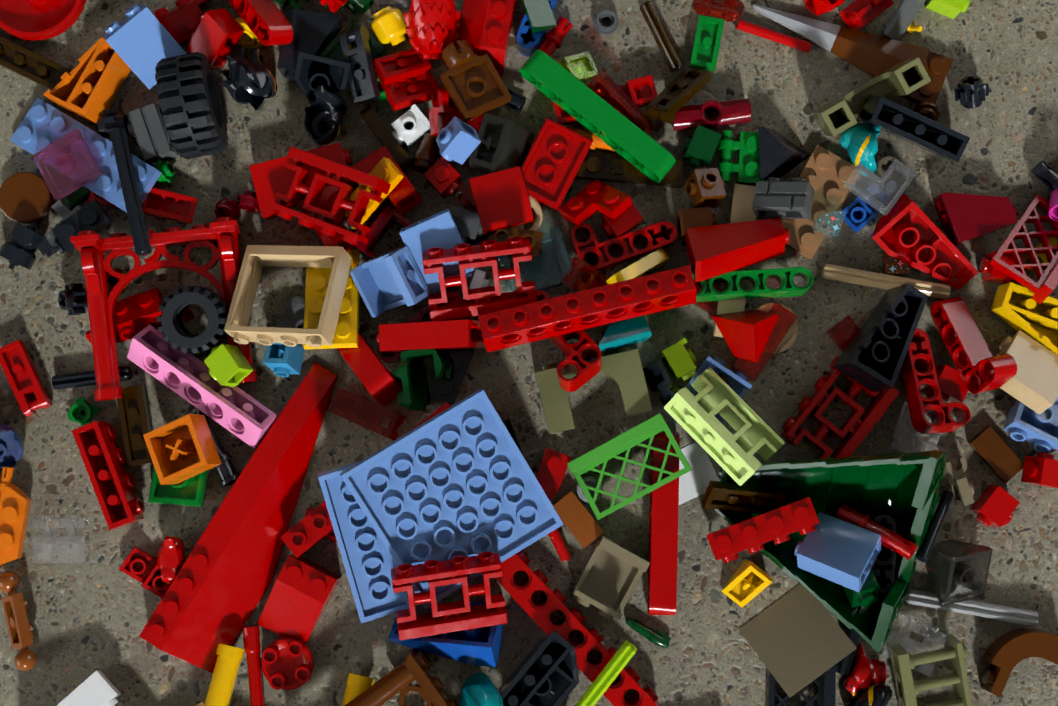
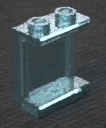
M559 226L549 229L550 235L543 236L541 242L543 243L541 254L539 253L538 258L532 257L531 261L519 262L521 282L534 281L536 290L544 291L574 282L573 270ZM512 254L497 256L500 268H513ZM515 278L504 280L507 292L517 291Z

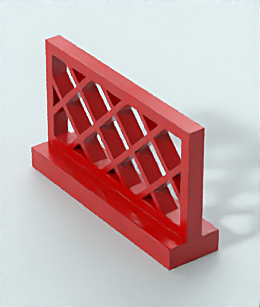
M1037 194L989 264L1034 292L1031 299L1041 304L1058 284V246L1051 247L1048 241L1049 237H1056L1058 241V222L1053 221L1049 217L1050 202ZM1037 205L1044 209L1047 215L1039 216L1035 206ZM1041 222H1050L1053 231H1044ZM1024 223H1034L1037 232H1027ZM1030 238H1039L1043 247L1034 248ZM1013 239H1023L1026 248H1016ZM1028 254L1032 264H1022L1019 255ZM1036 254H1046L1049 263H1039ZM1011 255L1015 265L1005 263L1000 257ZM1034 270L1038 279L1037 282L1027 277L1025 271Z

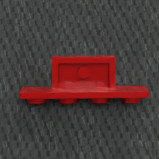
M177 0L174 2L175 7L169 10L162 7L152 12V14L175 41L180 44L190 39L192 33L197 30L201 22L200 18L203 15L199 4L207 0Z
M158 288L116 301L114 308L116 343L133 339L134 336L149 324L157 330L158 327H162L161 322H157V316L162 313L158 309L163 304L162 294ZM189 305L183 312L182 322L195 318L194 312ZM88 330L85 332V335L89 342L92 344L90 330Z

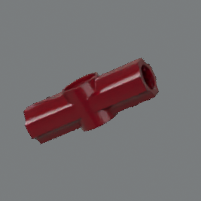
M749 99L724 102L710 100L704 104L683 106L676 113L675 119L672 122L673 131L696 129L698 125L711 130L717 126L751 122V104ZM712 110L717 114V118L709 120L705 117L704 113Z

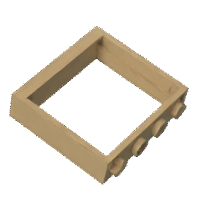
M247 245L224 331L234 339V342L239 344L258 342L267 346L273 343H282L290 347H295L297 344H306L314 348H319L321 345L332 346L352 258L342 246ZM263 266L332 268L317 329L248 326Z

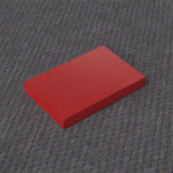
M546 118L521 167L528 195L558 211L593 144V140Z

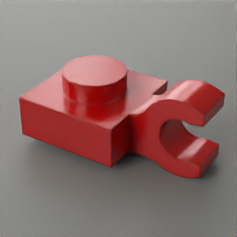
M437 89V93L431 94L434 106L428 110L431 136H438L441 129L446 127L454 116L457 117L456 108L449 107V93L446 89Z

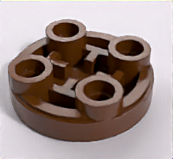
M15 173L8 177L0 187V209L6 217L17 223L31 224L35 222L39 224L51 209L54 190L46 180L34 173Z

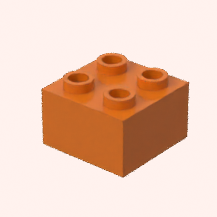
M187 414L143 435L161 485L178 484L222 464L205 415Z

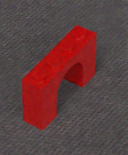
M383 146L372 151L368 157L350 166V168L369 174L383 157L389 158L404 176L387 196L402 216L423 201L387 148ZM345 181V184L354 188L353 192L359 186L357 183ZM326 183L317 208L331 213L340 188ZM305 197L304 200L298 203V205L300 206L304 214L310 216L312 212L302 208L306 199ZM330 220L329 224L347 230L343 220H341V223ZM314 224L313 228L325 246H342L346 252L356 247L341 240L343 235L339 233L332 237L319 232L320 226Z

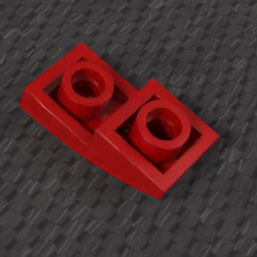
M136 545L133 546L119 566L120 571L141 582L142 587L163 598L171 585L162 581L157 559Z

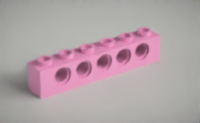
M149 324L133 337L127 355L129 360L252 448H255L264 439L277 416L274 412L239 387L220 385L218 381L211 377L209 368L205 363L191 353H183L181 349H173L171 342L166 343L163 338L166 335L159 333V330Z

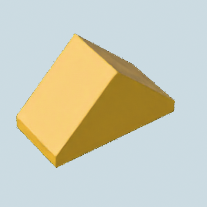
M745 559L721 592L743 608L771 584L773 578L753 562Z

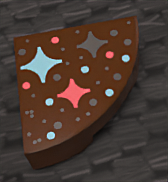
M882 250L883 274H911L909 264L889 256Z

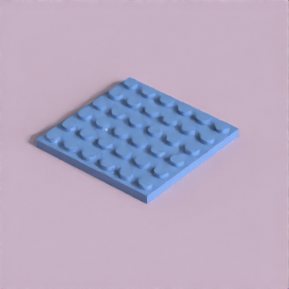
M482 388L340 473L344 483L398 566L402 564L419 565L429 560H451L455 556L472 557L478 556L482 552L498 553L501 562L563 525L562 520ZM482 573L466 574L468 583L482 575ZM428 580L412 583L415 593L429 591ZM461 583L435 587L436 601H440L461 588ZM430 602L422 603L425 609L431 606Z

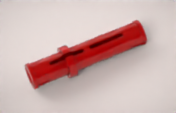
M843 504L836 514L837 519L881 535L882 545L899 553L908 560L913 556L917 548V544L872 520L870 515H863L846 504Z

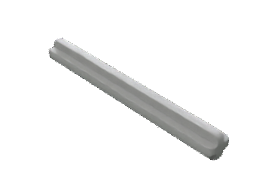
M908 589L905 597L906 602L913 605L1036 626L1039 618L1038 613L1031 610Z

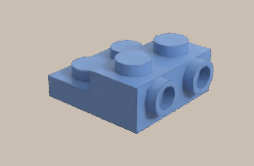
M1058 397L1054 405L1040 415L1016 400L1015 405L1009 409L1003 430L1009 432L1010 437L1016 441L1026 440L1034 444V449L1038 452L1052 453L1058 449Z

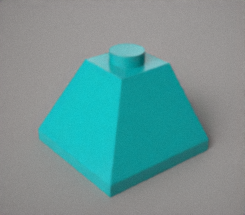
M644 315L610 323L598 344L601 352L647 341L652 334Z

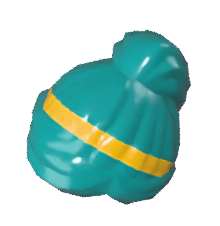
M860 123L844 131L839 138V143L847 149L851 162L865 173H874L877 170L875 161L878 151L877 136L881 132L877 127Z

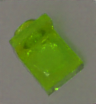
M589 51L564 57L558 63L581 82L595 79L599 75Z

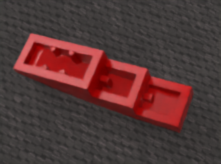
M152 187L143 201L142 207L144 215L192 224L198 198ZM91 191L89 202L95 199L100 205L120 209Z

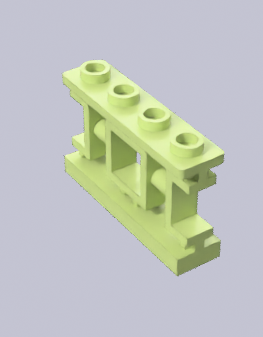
M708 368L691 384L698 392L696 396L684 387L664 406V409L741 486L762 466L753 455L757 452L767 461L784 445V441L711 368ZM718 413L737 431L734 435L715 417Z

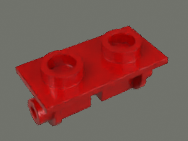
M856 0L838 14L848 28L859 30L894 3L892 0Z

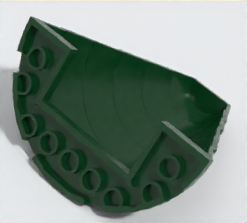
M939 450L873 456L859 455L800 461L760 462L762 466L743 484L783 488L787 494L783 506L810 497L817 516L819 512L836 518V514L843 504L863 515H870L872 519L877 514L886 513L895 520L896 533L917 544V548L909 560L896 552L895 583L891 590L885 593L879 592L878 601L869 606L853 608L841 585L798 568L797 556L794 554L795 548L800 540L804 541L806 534L800 535V532L796 531L789 534L790 540L777 545L772 540L764 543L765 549L760 550L762 554L769 557L793 581L797 580L843 624L849 629L855 630L873 647L874 651L880 653L890 634L891 629L889 628H891L894 619L897 618L917 566L915 559H917L916 557L934 515L940 493L939 487L945 472L946 453ZM721 467L718 474L721 482L736 483ZM714 509L731 525L761 515L758 513ZM881 519V523H879L886 528H891L892 526L887 523L886 519ZM881 545V551L877 558L886 560L890 557L891 550ZM874 563V568L880 567V576L875 578L880 586H885V582H890V578L885 576V567L891 569V564L882 566Z

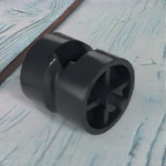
M17 222L13 224L9 234L12 241L5 242L0 249V256L9 260V269L13 270L15 266L18 267L20 265L31 270L36 260V255L33 251L39 250L37 246L47 239L46 236L38 233L37 229H35L37 223L32 222L27 227Z

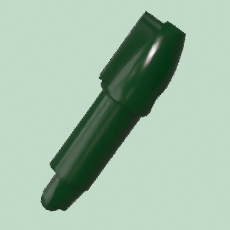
M625 618L626 624L647 638L648 641L659 647L668 648L671 640L670 637L657 629L652 630L637 619Z

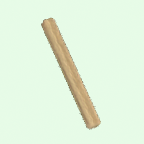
M831 264L823 265L821 277L824 279L886 290L910 284L928 297L942 300L948 299L951 292L949 285Z

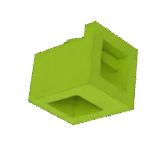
M686 338L660 352L662 358H666L676 378L682 377L683 381L697 374L696 366L694 365L697 360L691 349H685L683 346L688 343Z

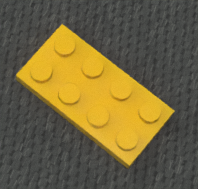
M359 249L348 251L347 253L352 258L351 270L360 265ZM306 267L304 329L318 328L332 268ZM350 273L332 346L321 345L319 348H314L303 344L305 350L358 348L359 291Z

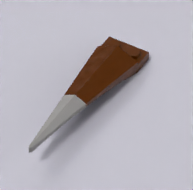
M757 4L752 5L754 11L807 38L873 78L905 59L919 57L931 82L908 95H901L905 99L917 104L922 102L936 103L953 62V59L929 51L930 49Z

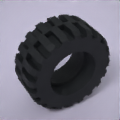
M199 52L161 59L155 68L156 88L163 120L177 154L185 159H192L222 153L228 146L227 124L218 85L207 57Z

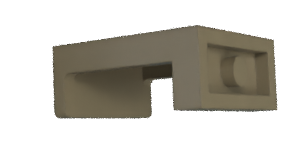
M601 536L572 590V593L576 595L574 600L586 607H589L590 604L599 608L598 613L611 621L613 617L620 620L627 601L641 575L648 569L650 562L610 539Z

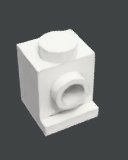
M415 104L391 124L394 130L392 135L400 145L404 143L409 149L419 142L424 134L430 133L429 120ZM409 123L414 124L411 130H406L404 128Z

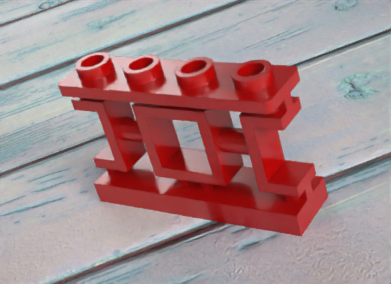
M290 147L287 157L292 160L291 163H287L286 168L296 172L287 196L276 192L274 196L277 198L276 202L270 201L269 207L277 210V216L291 221L292 216L299 218L297 223L312 229L314 224L320 226L319 232L334 237L336 233L343 235L341 240L355 246L358 241L367 244L369 239L365 238L367 233H370L371 228L360 224L369 200L381 203L383 200L381 198L382 193L388 194L391 184L373 175ZM304 164L327 174L323 176L315 173L310 186L306 184L310 172L301 167ZM348 180L371 189V192L360 189L356 201H351L349 199L354 188L345 184V181ZM326 183L340 188L331 213L317 208ZM301 195H307L302 208L312 213L308 216L286 207L287 203L297 206ZM345 210L350 211L351 214L347 225L356 228L355 233L329 224L332 219L341 223Z
M516 236L509 238L505 242L497 243L496 240H486L481 242V245L470 246V244L462 243L455 245L451 249L443 250L442 247H432L427 249V252H423L424 274L438 273L441 293L428 295L431 321L478 316L537 302L534 281L521 282L519 262L532 260L529 239ZM512 254L513 268L498 270L496 256ZM459 261L460 275L444 277L443 263ZM492 266L494 286L468 289L465 269ZM515 278L517 291L501 293L499 280ZM462 285L463 298L448 300L446 287Z
M840 355L830 364L829 367L832 370L826 377L822 375L815 383L814 388L816 390L812 396L809 397L807 395L797 407L800 411L794 418L790 416L782 426L784 431L781 437L787 439L793 446H797L804 437L822 451L818 458H827L833 452L832 449L822 442L829 432L839 439L844 438L831 457H850L900 393L896 388L883 390L880 393L879 391L873 392L845 374H842V376L853 383L846 394L837 387H832L826 393L841 374L840 371L832 367ZM861 391L870 398L876 397L866 411L854 401ZM835 396L854 410L840 429L821 415ZM816 406V409L810 416L819 422L821 426L815 434H811L805 428H800L794 434Z
M482 552L478 556H455L451 560H429L419 565L402 564L391 569L393 592L407 591L409 609L396 611L399 640L508 623L503 594L491 596L489 578L503 576L501 570L502 562L499 554ZM482 573L483 583L468 585L466 574ZM428 580L429 591L413 594V582ZM461 583L463 600L437 604L435 587ZM484 594L485 604L470 606L469 596ZM430 602L432 613L416 615L415 604Z

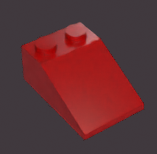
M294 554L289 555L275 581L257 624L283 638L292 637L307 644L341 576L303 556L296 558Z

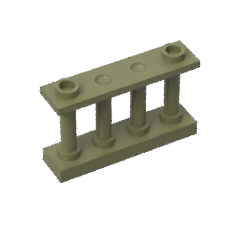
M949 634L947 635L948 648L911 655L900 644L889 646L899 706H920L916 700V695L919 694V691L955 684L957 699L923 706H972L965 658L968 656L965 644L954 635ZM951 659L953 671L951 674L915 680L912 677L911 669H914L916 665Z

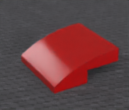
M414 48L376 58L373 61L381 86L394 111L430 101L431 94L437 93V89H440L430 73V62L428 59H424L423 54L417 52Z
M520 166L469 179L483 234L534 221Z

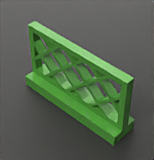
M661 413L567 463L598 520L692 470ZM662 431H665L669 438L667 450L652 447L654 436ZM650 438L648 445L642 444L643 441ZM639 445L647 448L643 463L628 459L632 447ZM671 445L675 449L676 453L670 452ZM650 449L665 453L661 469L646 464ZM627 451L625 458L618 456L619 454ZM668 455L678 457L684 468L676 473L664 470ZM617 458L624 461L620 475L605 471L608 460ZM627 462L642 466L638 481L623 477ZM603 464L602 470H599V469H596V468H595V467H597V466ZM645 467L660 472L657 483L648 485L641 482ZM590 470L601 473L596 488L586 485L581 475ZM663 473L670 475L665 479L661 480ZM604 474L618 478L614 493L600 489ZM622 480L637 484L633 496L627 498L618 495ZM640 486L647 487L646 489L638 492ZM589 489L595 491L594 497L591 495ZM599 493L613 497L610 508L603 512L599 510L596 504ZM616 498L623 500L615 505Z

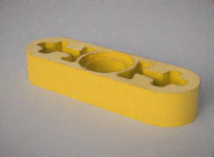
M660 248L620 270L607 279L606 283L608 285L645 276L666 263L670 258L664 249Z

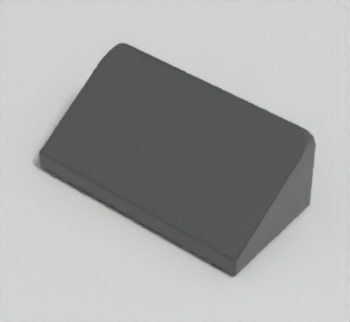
M902 0L883 29L882 35L886 38L900 41L926 0Z

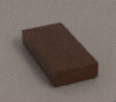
M986 426L968 442L971 448L1003 483H1007L1023 469L1024 463L991 426Z

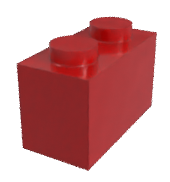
M225 8L208 10L201 16V22L197 30L192 33L191 41L186 50L189 53L199 52L204 54L211 65V69L214 70L224 67L227 62L226 55H231L245 30Z

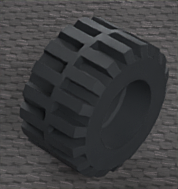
M187 286L172 291V295H167L163 299L165 304H161L158 309L162 313L157 316V322H161L162 327H158L159 333L164 332L166 335L163 338L166 343L171 342L173 349H181L183 353H200L221 344V340L227 337L228 334L224 331V327L229 313L226 307L229 305L226 301H222V295L214 293L213 289L202 286ZM189 304H198L207 314V327L200 335L191 334L183 325L182 315Z

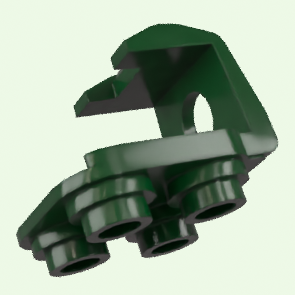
M418 349L401 352V361L398 365L394 366V376L397 381H402L403 386L402 391H399L397 394L398 403L401 407L411 411L426 410L427 405H430V396L423 359L433 358L436 378L443 377L445 370L446 379H451L453 377L454 364L447 351Z

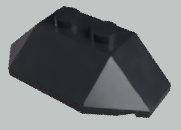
M554 629L536 644L500 689L499 693L503 699V705L560 706L579 683L575 646Z

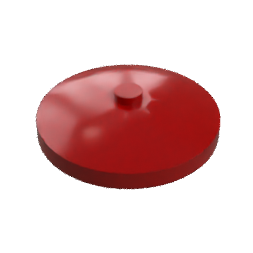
M0 0V27L9 34L25 40L36 41L53 38L65 32L77 21L84 9L86 0Z

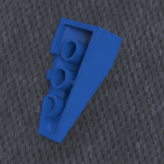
M470 603V606L483 605L485 603ZM395 617L388 639L397 644L469 665L496 667L502 647L503 624L399 640L397 619Z

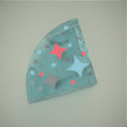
M831 211L824 214L814 223L812 230L837 238L846 212Z

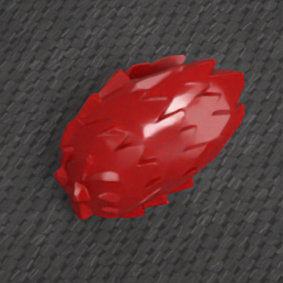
M411 0L409 12L403 14L407 26L405 30L410 38L412 47L417 52L423 54L424 59L442 60L444 48L451 43L455 45L458 40L457 33L460 27L458 22L461 11L455 9L453 0Z

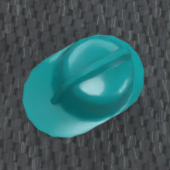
M478 672L472 674L462 686L459 706H504L499 691L485 673Z

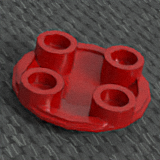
M292 637L279 638L272 642L262 653V672L269 685L275 690L296 689L304 685L311 677L314 668L313 655L309 647L301 640Z

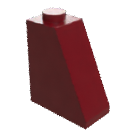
M945 192L932 199L946 236L954 246L1018 222L1017 209L1010 202L1009 197Z

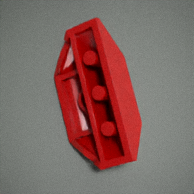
M464 0L458 40L467 41L473 52L478 56L488 54L503 81L517 0Z

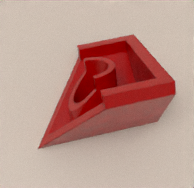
M756 309L712 315L733 355L736 358L756 363L779 317L775 313Z

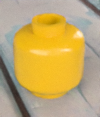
M388 6L372 16L374 20L371 23V28L381 44L387 45L391 43L394 47L406 40L404 35L407 33L405 30L407 26L399 9H392Z

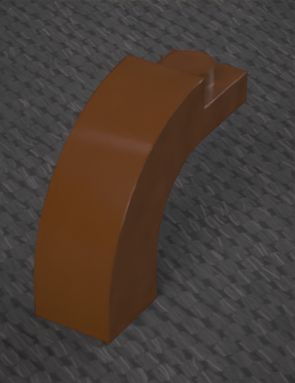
M1022 628L1010 631L997 638L982 657L983 660L991 663V665L982 675L981 688L1001 697L1013 668L1026 658L1040 657L1058 665V635L1040 629Z

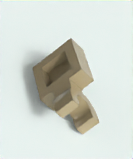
M959 457L956 458L958 468L954 470L951 463L946 461L945 472L949 476L948 483L951 492L954 494L955 504L966 506L975 503L973 499L975 492L972 483L966 477H963V473L967 469L966 458Z

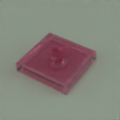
M76 128L32 155L53 198L58 201L102 174L81 131Z

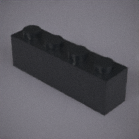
M868 95L857 118L935 155L959 162L970 139L968 136L877 95Z

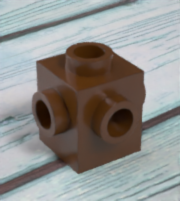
M697 168L685 183V191L690 196L693 208H717L726 196L725 182L720 176L718 168Z

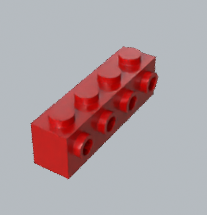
M96 420L72 430L109 530L119 529L144 519V505L141 499L135 495L133 489L135 482L124 466L126 459L123 451L117 447L114 440L116 432L113 426L108 424V421Z
M810 497L707 534L706 536L716 561L722 559L725 564L738 559L737 553L748 550L749 554L765 549L763 544L773 540L774 544L777 545L790 540L789 534L799 531L800 535L815 531V524L820 522Z

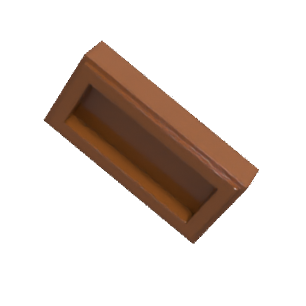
M572 491L553 505L562 522L583 548L587 547L604 533L603 529Z

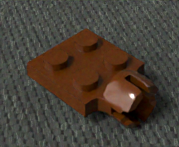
M465 40L456 41L459 46L457 50L453 43L444 48L442 60L448 70L441 74L440 79L464 122L511 102L512 97L488 54L483 56L476 55Z

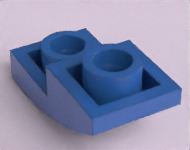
M876 180L850 203L841 214L839 213V216L855 233H858L880 211L890 204L894 198Z

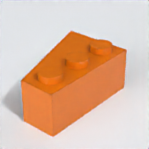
M102 37L78 59L80 63L70 73L65 72L60 77L62 81L52 90L48 89L43 94L58 106L97 124L98 118L104 117L103 110L110 108L131 70Z

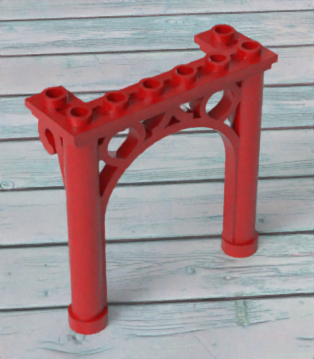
M231 217L216 218V222L210 223V228L207 225L191 226L192 230L183 231L179 227L166 228L163 233H154L153 230H148L151 248H155V251L151 257L144 259L146 264L142 266L140 257L133 251L135 248L132 236H127V233L110 234L111 238H102L99 234H95V231L87 230L78 232V236H70V242L81 252V263L85 278L97 387L94 390L95 401L123 398L114 325V308L122 290L135 278L147 272L163 268H179L192 271L203 276L214 285L218 293L222 295L221 300L228 303L229 306L226 309L229 312L241 269L238 235H241V230L237 220H232ZM211 242H217L218 248H216L214 244ZM188 245L184 250L183 257L185 261H180V256L169 253L167 247ZM203 247L211 249L213 257L211 261L202 267L190 260V254L194 249ZM128 255L134 258V267L126 275L118 273L112 268V262L118 256ZM162 255H163L167 260H160V259H161V257H162ZM218 261H220L222 285L208 272L216 266ZM106 272L119 279L110 295ZM228 334L226 337L227 344L237 346L253 368L251 343H236ZM253 368V371L239 384L257 382V371H254Z

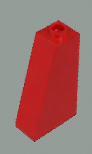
M340 142L305 151L347 167L352 164L349 150H344ZM287 156L249 166L261 216L266 220L277 217V210L269 207L270 201L276 202L277 198L274 197L276 192L287 196L296 172L286 168L287 163H291L292 160ZM302 164L301 168H304L310 172L306 184L310 186L314 179L315 173L321 174L323 176H326L327 174L326 172ZM302 194L299 202L304 200L307 195ZM287 203L286 205L287 208H292L293 206H295Z
M780 218L686 228V252L695 282L785 255V244L789 243L788 228L783 227Z
M470 319L379 325L377 333V343L380 351L403 352L418 349H486L479 321Z

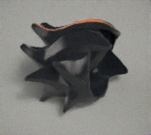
M245 47L241 48L237 62L231 56L226 55L229 70H221L220 73L227 80L219 81V83L227 88L237 103H250L257 111L264 99L274 97L277 92L276 80L264 66L263 56H259V49L256 48L251 59L248 60V56L245 54Z

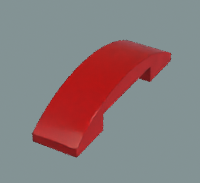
M652 75L629 80L625 85L595 92L621 114L644 107L658 96ZM552 101L559 124L571 125L580 123Z

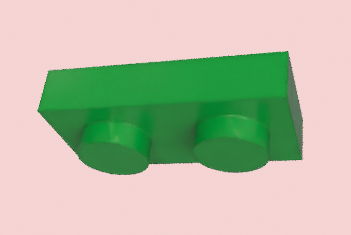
M699 15L690 67L715 71L725 19Z

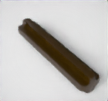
M653 1L644 2L640 7L641 13L670 71L676 72L683 67V61Z

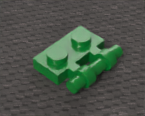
M723 130L722 140L719 141L721 163H718V169L724 182H730V174H737L736 184L756 185L757 181H764L760 179L759 132L740 131L738 141H733L732 131ZM731 151L738 152L737 164L731 163Z

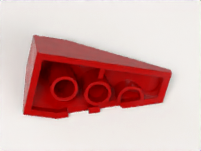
M905 194L884 211L871 235L889 256L899 259L911 267L919 269L958 290L979 273L926 214Z

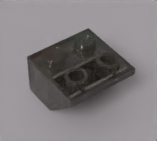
M484 113L478 131L481 142L471 153L469 159L470 169L485 174L518 166L521 169L530 151L534 134L510 120Z

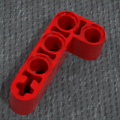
M227 0L264 46L287 45L292 42V25L272 0Z
M662 221L598 244L593 228L587 223H581L579 226L575 225L572 228L570 241L581 270L585 273L593 274L651 254L660 248L665 249L671 246L676 239L677 229L671 222ZM661 230L664 233L669 232L670 235L667 240L664 237H659L653 243L652 238L657 237ZM578 231H585L588 233L589 239L586 242H579L575 238V234ZM635 238L644 239L646 248L637 249L633 245V240ZM612 246H617L621 249L622 256L613 258L608 253V249ZM594 255L598 259V264L593 267L587 266L584 263V257Z
M536 290L537 301L551 298L546 292ZM583 330L549 338L567 356L557 368L559 385L563 390L568 392L578 390L602 369L601 350ZM570 339L579 340L575 344L567 343V341ZM590 356L596 358L593 362H586L584 359ZM567 373L576 374V376L571 379L563 377Z
M961 297L948 298L932 303L930 308L931 317L969 392L978 394L1000 388L1015 376L1017 364L1013 356L1010 354L992 356L966 303Z
M916 328L901 367L912 426L921 434L955 431L969 422L971 412L961 402H942L929 337L925 331ZM914 364L920 368L921 372L916 370ZM920 390L924 391L926 398L921 395ZM950 413L956 417V421L952 419ZM925 415L929 416L931 423L926 420Z
M359 331L358 348H337L365 388L383 407L394 400L399 391H402L403 387L384 366Z

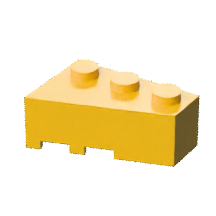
M1012 282L998 286L990 311L1017 332L1021 330L1058 355V299L1048 296L1039 304L1031 299L1034 292L1028 288Z

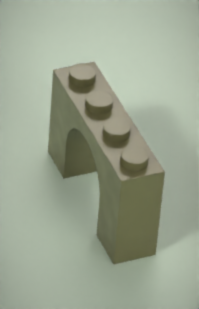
M919 57L905 59L812 114L823 134L834 137L857 124L856 119L869 94L882 96L890 100L900 95L910 94L931 82V79Z
M625 346L615 349L616 354L606 356L605 352H601L602 369L599 373L607 375L615 382L619 391L624 416L627 417L652 411L638 349L631 350V346ZM590 356L591 360H586V362H593L596 358ZM554 363L540 366V371L535 372L549 435L575 429L569 404V392L560 387L557 374L558 367L555 368ZM567 373L563 377L571 379L575 377L576 374Z

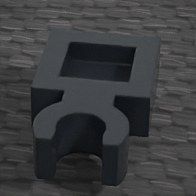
M663 357L643 368L644 376L652 391H660V399L665 406L671 400L670 395L673 397L679 391L672 383L677 378L666 358Z

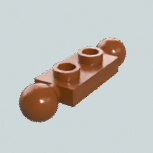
M6 571L0 575V590L5 592L6 595L1 597L11 646L12 649L18 650L14 658V664L17 669L28 671L37 662L35 652L29 650V646L33 645L34 630L28 622V603L23 597L22 592L17 593L16 591L20 584V578L15 572Z

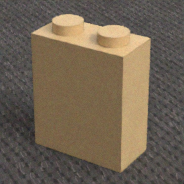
M1021 330L1012 337L1007 335L998 347L1001 349L1000 353L995 356L1002 354L1013 356L1017 364V373L1000 388L1040 415L1054 405L1058 397V355Z

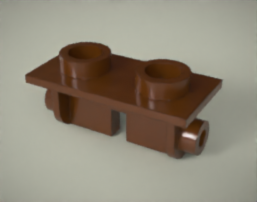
M508 227L490 232L488 240H496L497 243L508 241L509 238L516 236L529 239L532 257L538 258L539 253L541 254L543 232L517 227Z

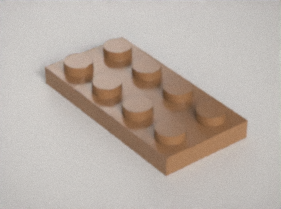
M817 145L798 176L809 181L814 189L811 216L809 219L780 218L783 227L788 228L789 243L785 244V246L811 260L833 223L830 217L834 216L836 218L862 170Z

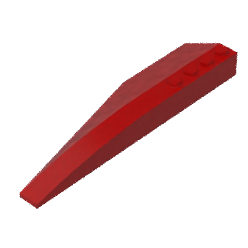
M317 363L312 366L232 486L139 637L158 649L213 674L218 657L216 654L218 643L229 646L234 644L242 631V627L245 626L272 582L274 570L282 551L283 540L280 537L289 529V523L293 511H295L308 471L307 468L315 449V443L323 424L322 421L338 378L337 375Z

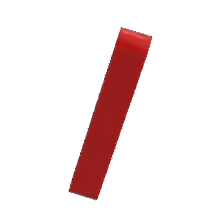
M660 432L654 436L652 447L667 450L669 438L665 432ZM672 432L680 447L679 432ZM671 445L670 452L676 453L675 449ZM651 449L650 466L661 469L665 453ZM668 455L664 470L673 473L678 472L679 458ZM650 469V485L657 483L659 471ZM663 473L661 480L665 479L670 475ZM679 477L650 492L648 615H676Z

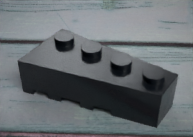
M910 284L889 289L832 367L873 392L893 389L928 296Z

